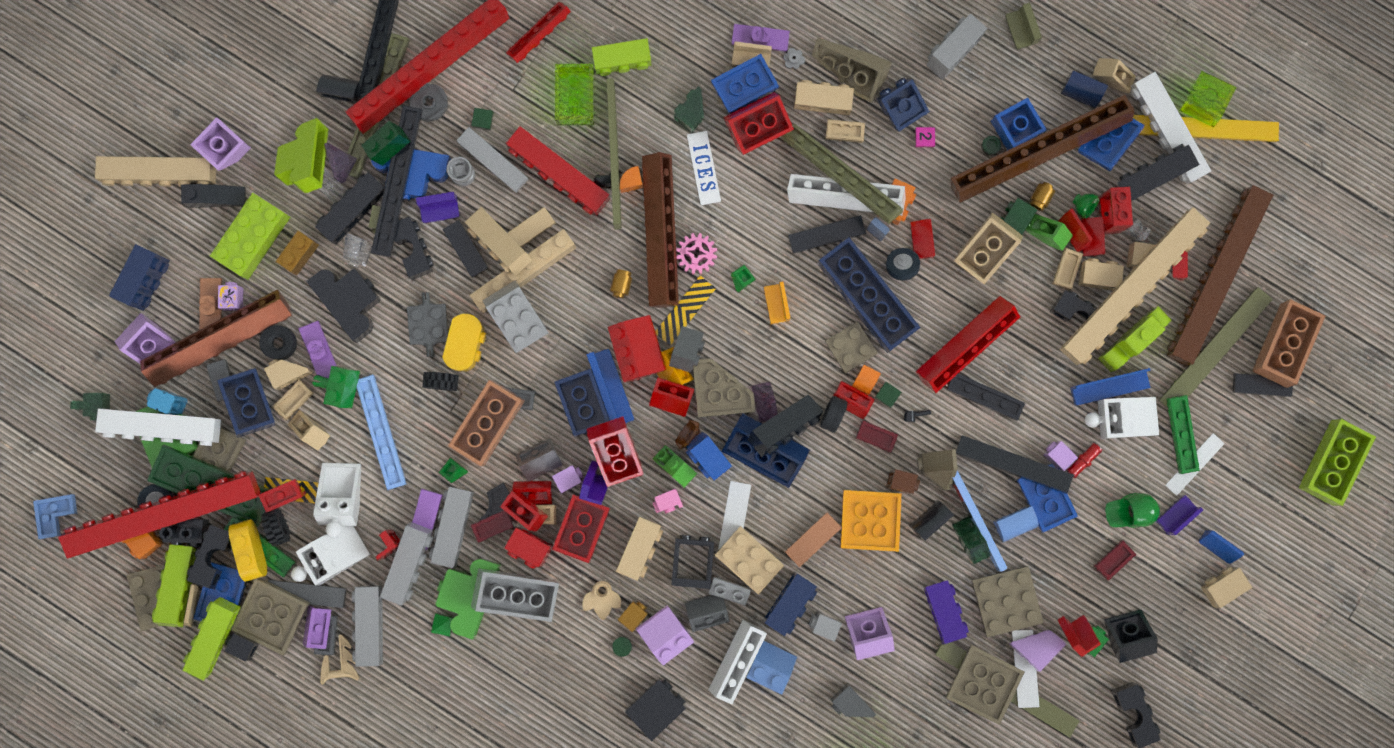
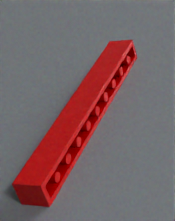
M487 0L345 111V113L359 131L364 134L419 91L422 86L429 83L510 18L505 6L499 0Z
M241 471L234 474L235 477L230 479L222 477L215 480L216 483L208 485V483L198 485L195 490L185 489L178 492V495L174 497L166 495L159 498V501L155 503L148 501L140 504V507L136 509L132 507L120 511L121 514L115 516L113 513L101 517L102 520L96 522L94 519L86 521L81 527L76 528L75 525L67 527L58 539L68 559L257 498L261 491L253 471L248 473Z

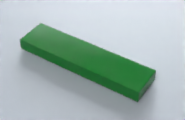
M1182 395L1166 398L1179 474L1200 471L1188 396Z
M233 517L224 530L229 531L230 525L243 521ZM259 534L267 566L283 578L286 577L297 561L277 546H271L268 540Z

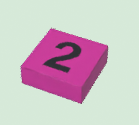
M916 127L915 147H935V127Z

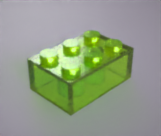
M555 64V121L557 126L595 125V69L593 64Z

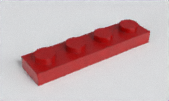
M558 2L506 52L507 56L516 63L525 59L527 54L537 47L546 35L552 33L554 28L567 18V15L571 12L570 9L563 3Z

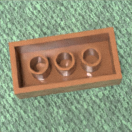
M1291 299L1281 303L1252 371L1286 388L1297 385L1325 315Z
M488 380L448 446L477 465L485 466L525 400L497 382Z

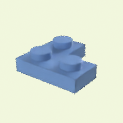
M75 494L33 501L38 539L61 535L58 517L77 514Z

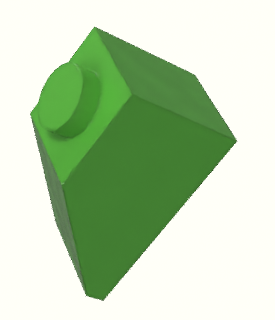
M1037 214L1033 216L1025 231L1046 245L1063 251L1073 236L1064 223Z

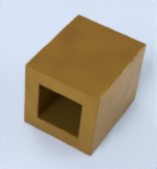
M633 600L618 618V621L633 632L647 616L648 612L645 611L647 607L639 600L637 603Z

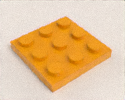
M843 490L840 548L899 552L902 493Z

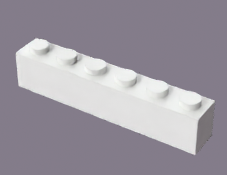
M1156 72L1131 85V93L1142 105L1140 106L1142 113L1145 116L1148 115L1153 132H1158L1160 137L1159 143L1162 148L1171 154L1173 153V148L1183 143L1184 146L1189 145L1197 158L1200 165L1178 176L1180 180L1189 184L1211 172L1210 167Z
M791 174L787 188L789 203L873 212L831 178ZM871 183L904 210L906 200L905 186Z
M98 409L95 432L102 433V437L115 438V434H120L122 439H134V436H141V440L153 441L155 437L161 438L160 442L173 443V439H179L182 444H192L193 441H200L199 445L212 446V442L219 443L221 419Z

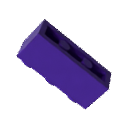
M947 580L925 587L924 592L942 645L966 638V633H969L966 622L961 620L960 614H962L960 604L955 602L953 595H956L953 584H949Z

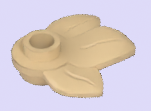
M598 581L593 586L592 591L584 596L582 607L584 611L594 608L598 617L604 620L610 614L611 608H621V598L618 593L612 591L611 585L608 582ZM600 587H604L606 589L605 594L599 593Z

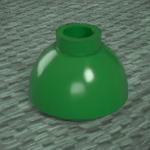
M1091 193L1077 194L1073 200L1078 215L1083 219L1088 218L1094 212L1099 202L1098 196Z

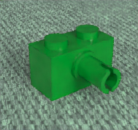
M331 366L329 378L316 375L313 380L320 382L313 381V386L326 389L323 404L338 408H352L360 371L346 367Z

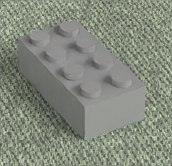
M478 568L471 608L478 612L552 622L559 583L554 579Z

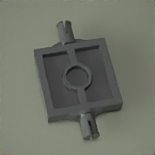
M422 292V304L407 307L410 345L426 346V357H430V351L431 357H435L434 345L446 343L448 337L446 304L430 303V292H426V298L425 292Z

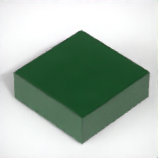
M474 108L472 128L491 131L494 111Z
M885 382L875 398L891 408L902 392L888 382Z

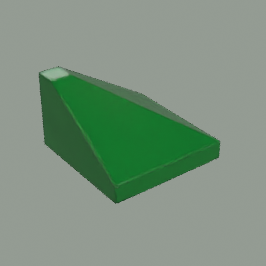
M745 265L731 273L738 293L756 280Z
M450 457L439 471V474L450 483H453L467 474L468 470Z
M435 613L431 633L450 637V624L454 617Z

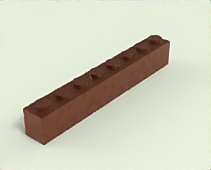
M657 152L642 156L649 307L665 308L679 305L672 155Z
M277 289L141 360V372L154 388L160 384H165L177 375H182L187 370L201 365L204 361L217 357L221 352L234 348L240 342L251 339L254 335L268 327L287 320L292 316L290 305Z

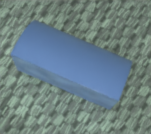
M1032 506L1024 507L993 521L1002 543L1039 526Z

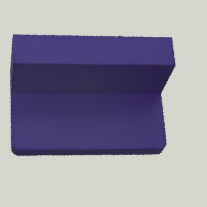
M454 192L416 198L423 223L460 217L457 195Z
M592 460L583 481L579 499L602 505L608 487L603 476L597 474L598 463Z
M1183 495L1158 517L1156 522L1168 535H1177L1203 511V508L1196 507L1186 495Z

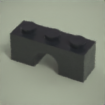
M409 216L399 220L395 242L398 245L404 243H411L413 245V253L409 257L402 259L408 277L414 280L432 273L434 263L431 256L426 254L427 244L424 238L419 236L418 232L421 229L417 220L414 221Z
M1065 290L1059 295L1050 313L1067 322L1074 313L1083 315L1085 320H1087L1096 309L1094 308L1095 305L1091 302L1079 299L1075 292Z
M210 525L204 531L203 543L195 553L196 560L194 565H191L188 570L187 576L189 577L187 581L215 590L222 571L212 566L211 557L219 550L230 552L232 546L229 531Z
M1131 682L1111 690L1118 709L1122 711L1135 709L1137 713L1135 723L1126 727L1133 746L1142 748L1160 741L1159 734L1161 732L1157 723L1153 722L1151 717L1153 712L1150 705L1146 704L1144 700L1146 695L1142 686Z

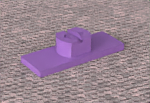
M734 24L731 45H734V42L772 46V50L787 52L790 31Z
M316 321L299 328L316 374L329 378L331 366L337 365L320 322Z
M421 489L412 522L433 530L442 494Z

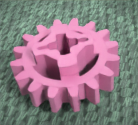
M692 233L690 239L687 236L684 237L685 243L679 242L682 248L676 249V252L681 254L677 256V260H682L679 266L685 265V272L691 269L692 275L695 274V271L702 275L703 269L708 272L709 265L714 267L715 263L712 260H716L717 256L713 253L717 252V248H712L714 241L708 242L709 236L703 239L701 233H699L698 237H695L694 233ZM695 242V245H693L692 247H687L689 244ZM702 243L707 246L709 252L703 249ZM696 250H699V254H701L698 255V258H695L694 254H692ZM684 256L690 258L691 264L685 260ZM701 261H707L705 264L698 266Z

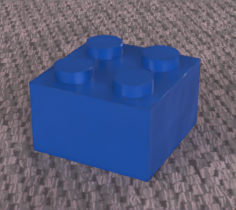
M1029 98L998 113L990 121L1007 151L1047 131Z
M703 431L686 447L688 449L686 454L695 464L697 462L700 464L698 469L707 479L711 477L715 481L732 467L710 437Z

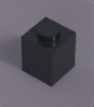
M233 633L225 643L227 646L225 652L246 662L252 659L259 644L238 633Z

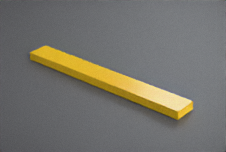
M1133 115V119L1144 124V128L1139 135H1159L1158 132L1155 133L1151 129V121L1148 115ZM1181 117L1193 138L1263 142L1279 141V122Z

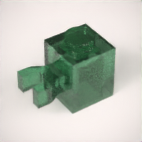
M83 393V401H70V409L83 410L84 417H90V421H97L98 409L110 410V394Z

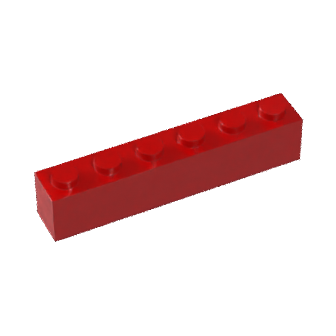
M521 126L518 127L506 142L509 148L508 152L515 158L519 156L524 160L522 163L525 166L539 171L537 174L545 181L549 179L553 182L552 186L559 192L563 190L569 194L567 197L575 204L577 202L582 204V209L589 215L593 213L597 216L611 199L606 191Z
M1001 296L994 300L915 371L922 383L935 393L942 389L1020 318L1015 305Z

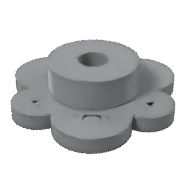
M790 48L783 57L787 68L793 67L798 69L800 65L805 63L802 51H796L794 48Z

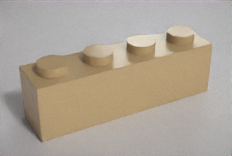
M482 207L465 221L469 227L467 231L474 239L477 236L480 238L478 243L485 250L487 248L491 250L489 254L495 261L499 259L502 261L500 266L507 273L511 271L516 276L532 261L529 255Z

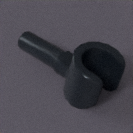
M931 410L907 411L904 414V421L915 422L916 416L931 415Z

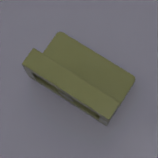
M1030 3L1023 4L1020 10L1005 15L1017 50L1038 44L1042 36Z

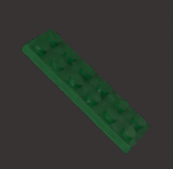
M163 445L147 481L178 493L185 489L195 490L198 485L208 483V485L216 483L215 480L222 477L230 479L235 476L231 472ZM258 484L261 493L270 490ZM259 496L218 510L242 521L251 519L257 527L261 523V515L266 512Z

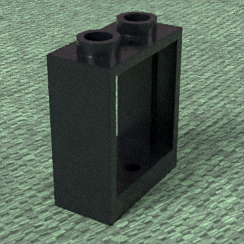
M680 535L679 538H675L671 586L710 589L714 541H710V537H699V540H691V536ZM680 544L709 546L706 580L677 577Z

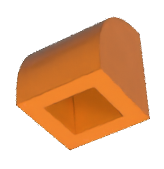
M638 166L628 169L620 179L621 193L643 188Z
M863 365L852 387L869 395L881 373Z

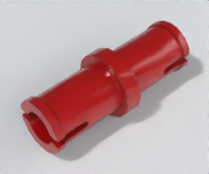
M1092 443L1083 454L1077 456L1078 459L1067 469V472L1073 474V478H1077L1086 467L1091 466V462L1102 453V449L1097 444Z

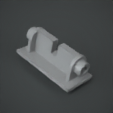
M719 576L718 578H713L709 590L711 595L745 606L751 589L747 588V586L731 583L721 579Z

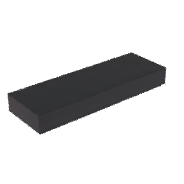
M459 220L442 229L472 279L489 269Z
M1233 374V393L1292 397L1293 386L1286 388L1261 375Z

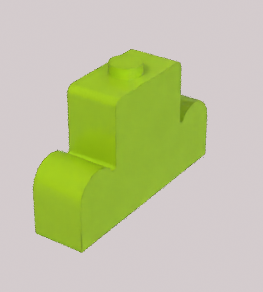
M318 118L301 124L295 131L297 139L283 144L277 149L274 175L287 186L296 185L303 193H309L322 188L329 129Z
M1159 306L1152 308L1100 355L1098 359L1110 372L1116 371L1131 357L1139 355L1166 330L1164 327L1171 322V319Z

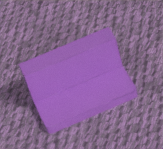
M308 606L303 645L306 648L326 649L331 609Z

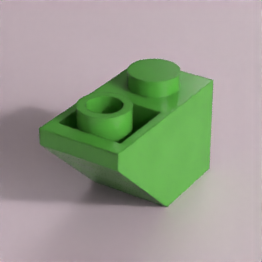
M666 445L653 458L659 466L684 488L697 474Z

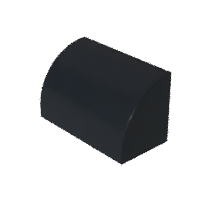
M323 74L318 81L316 92L321 97L357 103L356 93L359 81Z
M937 500L912 522L909 527L921 540L926 541L954 514Z

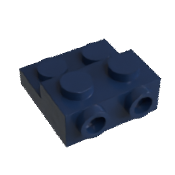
M905 77L896 81L894 88L882 90L879 93L880 97L876 98L884 114L888 115L896 132H900L930 112L913 79H905Z

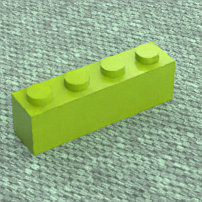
M169 545V549L165 553V568L161 571L160 576L162 582L156 593V608L152 612L153 622L159 626L183 628L192 582L187 581L189 577L187 573L190 566L194 565L196 560L195 553L197 549L194 547Z
M221 597L208 604L206 608L207 616L202 619L198 626V629H200L199 634L191 642L193 647L183 660L185 665L182 671L203 681L211 675L239 613L240 606Z

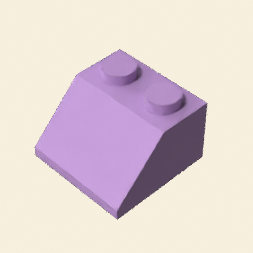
M217 117L190 144L218 171L238 162L251 149L248 144Z
M140 313L115 340V343L120 351L140 364L141 360L176 343V341L155 322Z
M668 605L636 628L644 642L662 665H665L694 643L687 629Z
M882 607L845 616L851 644L857 660L895 651L893 636Z

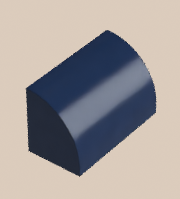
M1072 71L1067 77L1061 94L1096 108L1102 100L1108 85Z

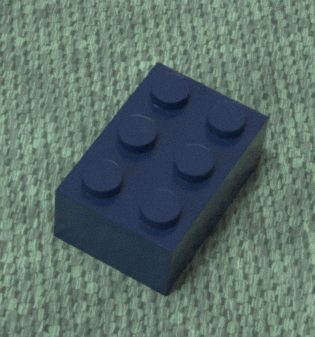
M135 244L109 296L128 306L144 311L150 305L151 296L158 289L162 275L168 270L170 260Z
M256 368L217 380L237 438L275 426V421Z
M591 369L554 382L574 437L587 434V428L610 421Z
M794 572L764 617V623L784 637L786 633L790 635L796 626L794 621L797 617L801 618L807 609L805 604L808 600L812 601L816 596L817 591L815 589L817 586Z

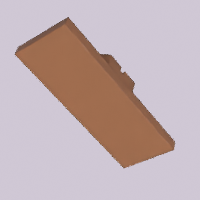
M200 278L199 330L222 319V310L218 309V285H222V278Z
M826 512L785 553L800 568L842 527Z

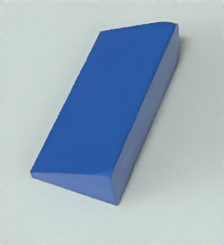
M1205 530L1198 541L1228 564L1235 562L1244 555L1243 551L1213 530Z

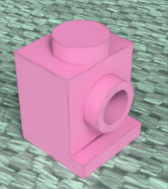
M676 489L654 497L655 502H652L656 513L664 511L665 514L676 510V505L679 508L683 507Z

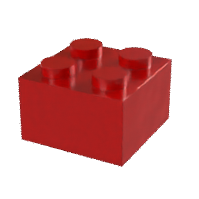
M516 527L504 549L508 550L507 554L515 559H524V564L534 569L543 566L553 545L521 527Z

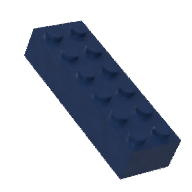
M850 237L818 261V266L887 353L921 328Z

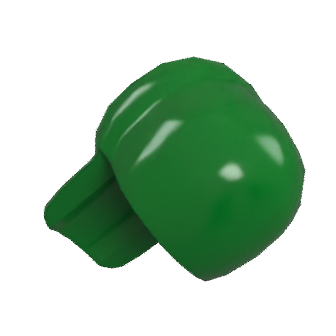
M1131 493L1122 497V499L1107 503L1105 512L1108 524L1111 527L1140 528L1150 526L1157 521L1160 515V507L1151 495ZM1129 505H1131L1133 518L1129 514Z

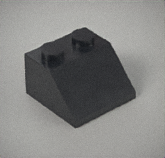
M1141 609L1104 619L1112 650L1119 663L1157 653L1158 638Z

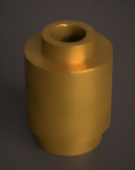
M1043 182V184L1038 183L1030 198L1031 202L1029 205L1038 209L1037 211L1043 212L1055 194L1053 185L1047 182Z
M617 269V272L614 273L610 292L613 293L614 297L624 299V296L629 295L632 282L631 272Z

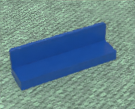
M606 349L597 353L591 352L586 354L609 419L613 420L623 416L626 423L633 421L634 416L610 350Z
M1148 368L1070 387L1074 405L1077 406L1151 388L1147 372L1151 370Z

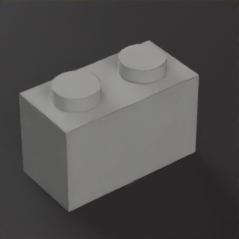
M816 612L815 615H811L808 625L812 633L835 642L842 623L837 619Z

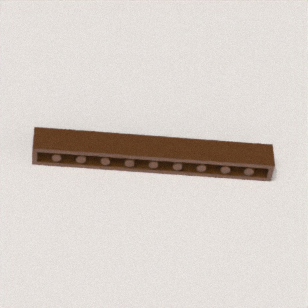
M1123 95L951 177V189L959 203L966 201L1133 121L1134 108L1127 97Z
M1255 185L1242 190L1239 196L1241 200L1232 210L1231 215L1233 217L1223 229L1225 234L1215 246L1217 251L1215 255L1210 257L1207 266H1209L1207 272H1204L1200 277L1199 282L1201 284L1191 296L1193 301L1183 313L1185 318L1175 330L1176 337L1170 341L1167 347V357L1186 366L1194 364L1274 196L1273 194Z

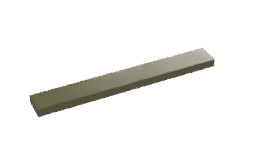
M391 32L379 85L400 69L410 42L409 38ZM380 121L364 134L356 127L340 171L342 174L357 179L361 176L368 157L361 145L377 132Z
M607 78L614 230H620L622 228L615 82L613 78Z
M795 123L792 125L794 130L781 136L782 140L888 224L903 213L902 207Z
M1259 287L1255 288L1201 350L1194 364L1189 365L1158 401L1168 409L1166 398L1182 395L1189 397L1273 299Z
M941 642L934 655L959 669L967 652L952 642L944 645ZM1016 690L1011 702L1018 706ZM1040 696L1039 707L1022 708L1069 738L1079 723L1078 719Z

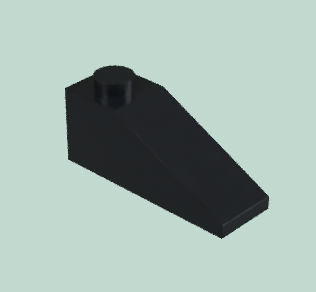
M208 184L181 185V204L188 208L244 206L246 203V187Z

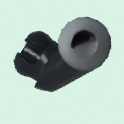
M611 173L609 175H596L594 183L599 187H611Z

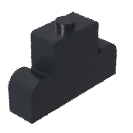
M324 269L306 281L353 342L358 343L371 333L374 327L373 322L364 314L378 304L381 299L373 290L375 286L368 277L365 279L360 272L352 269L341 279H338L336 274Z

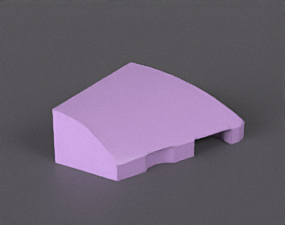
M1045 630L1038 634L1012 641L1010 645L1021 657H1024L1040 672L1066 643L1052 631Z

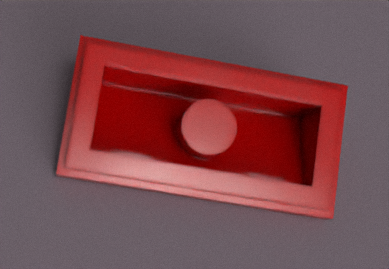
M1070 209L1058 222L1064 223L1073 236L1070 242L1074 249L1079 252L1090 246L1092 237L1074 209Z
M1104 217L1081 219V222L1092 237L1090 246L1082 250L1083 257L1105 255Z
M931 219L910 222L913 251L916 252L919 259L934 258L935 248Z
M1186 251L1181 255L1182 260L1177 265H1172L1173 278L1184 281L1188 277V252Z
M843 381L840 382L833 395L848 402L846 410L861 419L866 417L875 400Z
M552 481L513 482L512 491L521 493L533 504H552Z

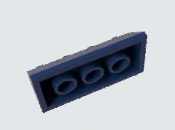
M742 413L721 452L789 488L803 466L810 449L792 440L785 446L783 444L780 445L779 449L772 455L768 453L761 457L747 439L751 432L762 425V423Z

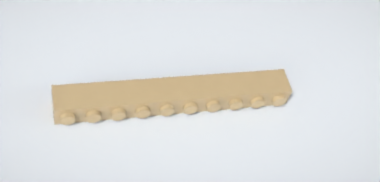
M1194 207L1187 210L1059 350L1076 365L1086 364L1092 358L1091 353L1094 349L1098 350L1104 345L1105 337L1107 335L1111 336L1118 329L1116 325L1120 321L1124 322L1131 315L1129 311L1133 307L1137 308L1144 301L1142 297L1146 293L1150 294L1157 287L1155 283L1159 279L1163 280L1170 271L1168 269L1172 265H1177L1182 260L1181 255L1183 252L1191 250L1195 245L1194 240L1197 237L1201 238L1208 231L1206 227L1210 222Z

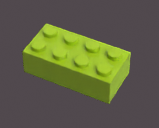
M252 193L210 257L249 280L291 217L255 193Z
M1343 419L1331 420L1298 488L1332 506H1343L1376 436Z

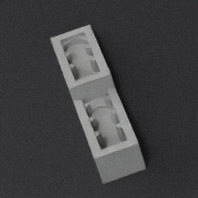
M470 127L456 140L463 149L515 193L527 182L528 177Z

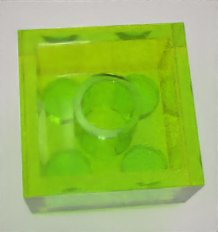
M1201 71L1194 80L1179 111L1215 127L1222 118L1237 87Z

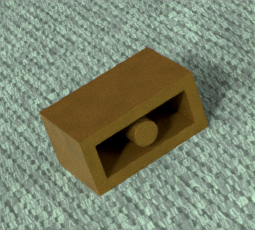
M297 231L275 262L297 276L319 244L300 231Z

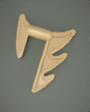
M342 634L339 635L341 670L330 671L329 656L325 655L321 667L320 682L322 685L332 678L351 677L357 681L360 679L356 669L348 662V660L353 662L351 652L345 646L351 649L352 645Z

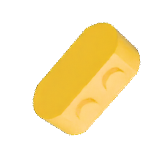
M460 314L454 317L451 322L442 358L449 368L457 372H467L473 369L476 362H479L481 358V351L479 349L481 343L484 344L486 333L484 332L483 324L475 316Z
M250 519L230 525L229 538L241 579L246 582L266 576L267 563L259 532L254 521Z

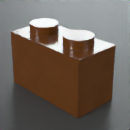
M892 469L889 472L885 489L905 494H914V491H917L919 488L920 480L917 479V474Z

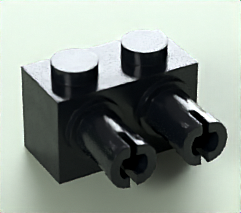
M189 519L161 528L159 534L163 538V542H169V545L182 546V543H189L191 547H201V543L204 540V531L209 528V519Z

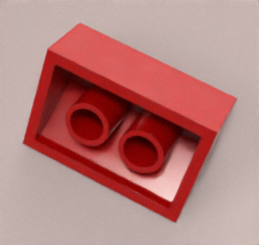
M650 315L626 320L607 327L623 382L636 381L666 370Z

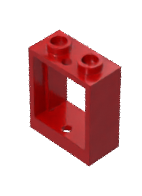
M1130 187L1110 188L1098 197L1099 217H1104V234H1120L1133 225Z

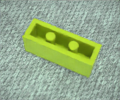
M648 38L592 47L596 75L607 76L611 72L619 71V73H625L630 71V69L644 70L648 66H652Z

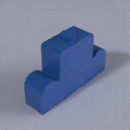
M414 149L404 200L426 196L430 177L437 183L445 182L449 177L447 165L451 157L449 155ZM391 159L383 166L371 160L372 165L379 172L387 173L388 176Z

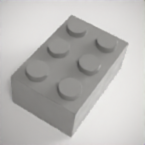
M971 13L967 18L963 16L957 22L953 31L950 30L944 36V40L940 45L937 44L931 50L926 66L940 79L944 80L976 46L988 28Z
M516 280L483 300L486 309L515 353L548 334L545 325Z

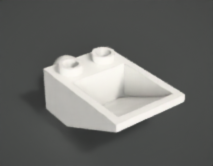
M1156 397L1099 400V415L1091 412L1085 417L1086 425L1091 428L1097 427L1100 424L1101 439L1159 435Z
M322 463L313 516L318 525H327L326 533L330 537L340 535L342 531L341 526H357L360 507L361 464Z
M341 526L342 531L337 537H330L326 534L296 551L304 567H295L291 572V577L294 581L301 582L306 579L308 573L313 583L320 586L371 554L354 526ZM312 552H315L317 554V557L315 559L311 558ZM323 568L327 571L326 575L324 576L320 574V571Z

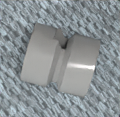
M455 157L448 162L447 173L456 185L461 187L468 186L474 181L475 170L466 158Z

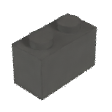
M682 326L669 366L691 373L693 366H698L701 356L698 355V351L702 352L705 341L702 340L704 333Z

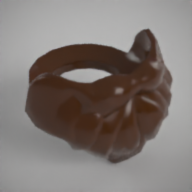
M689 420L684 425L675 440L679 449L687 447L700 434L699 422Z

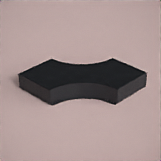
M505 483L487 492L489 506L487 512L480 518V521L503 511L500 506L510 494Z

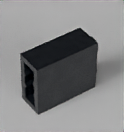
M657 679L625 710V713L651 741L686 709V700L679 693L676 695L671 690L673 686L667 679Z

